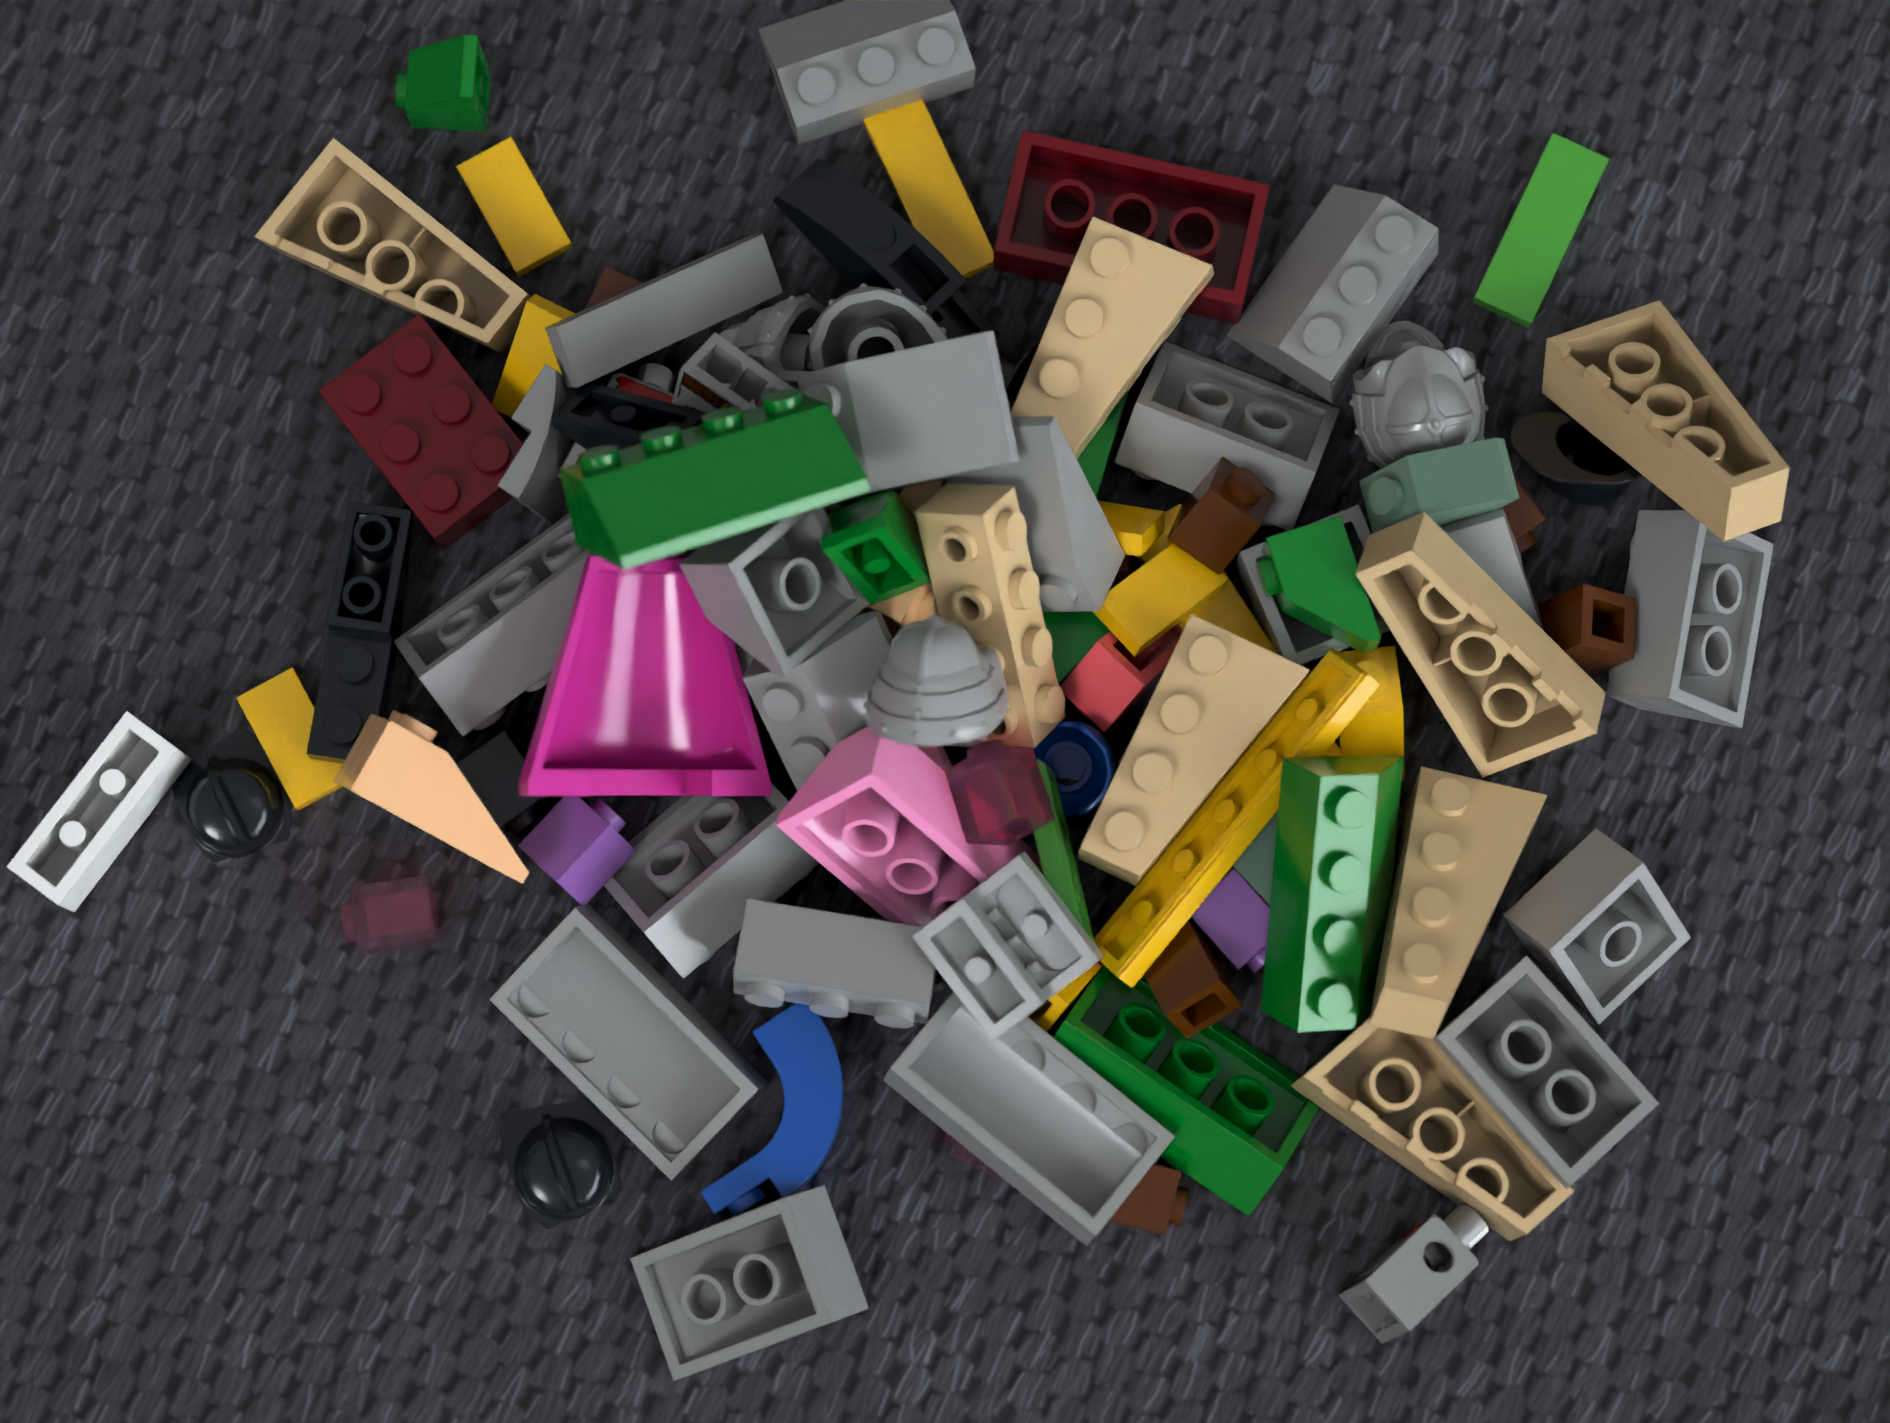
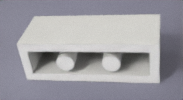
M126 711L7 867L57 905L75 912L192 759Z

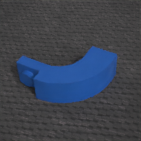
M795 1003L752 1032L780 1076L784 1092L783 1115L775 1135L759 1153L701 1191L702 1196L716 1215L721 1214L729 1209L733 1217L745 1213L767 1197L761 1186L770 1180L783 1198L796 1194L812 1179L832 1148L841 1122L844 1103L842 1068L829 1031L821 1017L809 1009L810 1005Z

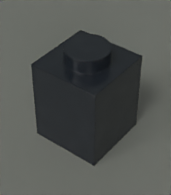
M505 731L472 752L456 765L503 835L511 830L516 837H519L535 828L547 815L543 807L552 802L553 799L551 796H518V782L525 759Z

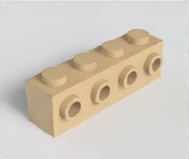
M947 483L915 512L939 616L946 617L947 620L960 624L974 640L976 646L981 648L988 646L994 649L999 657L1007 685L1010 708H1008L1002 723L988 734L987 744L1035 748L1065 718V696L1063 690L1058 685L1052 658V638L1044 622L1039 599V579L1033 571L1026 540V520L1019 509L1015 486Z

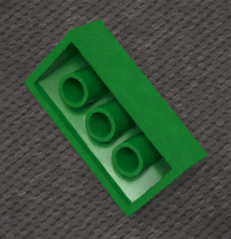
M785 389L767 394L762 398V406L741 412L740 408L736 407L711 411L701 417L703 424L682 431L676 426L650 430L640 436V444L618 450V447L613 445L592 448L578 455L579 463L559 469L576 544L622 570L870 491L868 479L828 404L802 394L799 389Z
M1398 754L1283 758L1261 1011L1297 1033L1356 1029L1371 1016L1391 898L1404 757Z
M1104 964L1053 1037L1175 1136L1160 1155L1164 1161L1175 1166L1247 1216H1250L1282 1172L1319 1109L1318 1105L1291 1087L1300 1077L1218 1022L1211 1024L1187 1039L1163 1013L1144 975L1131 988Z

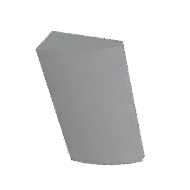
M586 904L584 907L582 905L575 907L489 999L671 1181L769 1084L589 904Z
M954 991L890 1067L883 1080L1085 1246H1088L1175 1137L1027 1016L991 1042Z

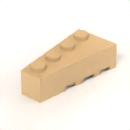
M335 138L329 142L254 236L282 254L415 315L420 313L424 319L501 354L513 342L526 301L531 298L528 293Z
M1092 216L1010 413L1011 417L1055 416L1076 459H1078L1107 420L1108 415L1142 373V369L1180 322L1181 317L1194 299L1214 276L1213 265Z
M1660 300L1547 338L1542 393L1722 541L1730 540L1781 521L1790 467Z
M1425 512L1368 535L1355 574L1482 778L1597 733L1606 692Z
M1191 614L1083 840L1077 859L1136 886L1300 687L1310 670Z
M1426 767L1420 768L1407 803L1369 1025L1434 1039L1529 840L1547 795Z
M1368 1017L1291 1085L1296 1091L1457 1205L1465 1203L1480 1215L1487 1226L1508 1241L1527 1235L1575 1192L1571 1187L1566 1189L1433 1039L1369 1025L1370 1017Z

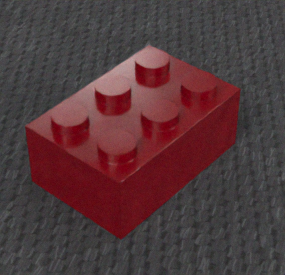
M420 313L319 390V393L409 509L412 510L413 514L442 551H445L513 498L498 487V484L520 451L523 443Z

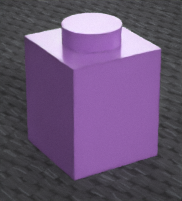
M564 796L518 845L525 854L583 907L636 851L618 833L626 823L600 798H597L589 806L579 796Z
M1233 869L1216 885L1188 921L1211 945L1213 951L1234 974L1245 964L1254 973L1265 964L1270 908L1239 873Z

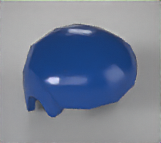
M1061 721L1035 748L1024 747L1019 763L1020 765L1040 759L1056 776L1077 781L1067 785L1057 782L1064 813L1067 817H1081L1094 810L1103 801L1117 771L1114 749L1105 736L1093 726L1080 721Z

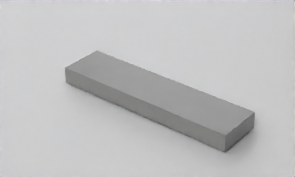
M752 234L549 325L545 329L566 386L578 388L783 293L764 235Z

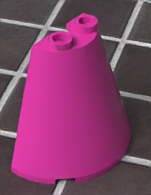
M689 549L626 570H622L589 552V557H586L520 775L518 796H771V780L746 685L742 679L743 673L735 643L707 620L679 565L689 556Z

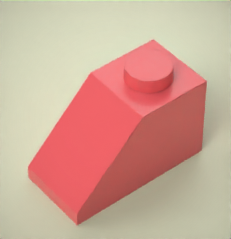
M1176 624L1135 657L1109 631L1095 643L1060 687L1064 695L1075 705L1076 709L1083 716L1093 721L1105 733L1162 677L1183 631L1179 624Z

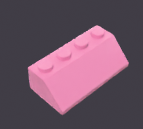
M868 726L836 743L777 817L776 826L889 922L925 927L1024 851L1043 875L1039 855L917 746L901 744L877 736Z

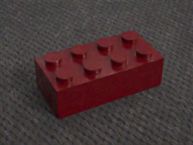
M1022 130L995 243L993 269L1064 285L1093 216L1213 265L1214 276L1203 291L1197 295L1186 310V313L1238 323L1244 304L1270 185Z

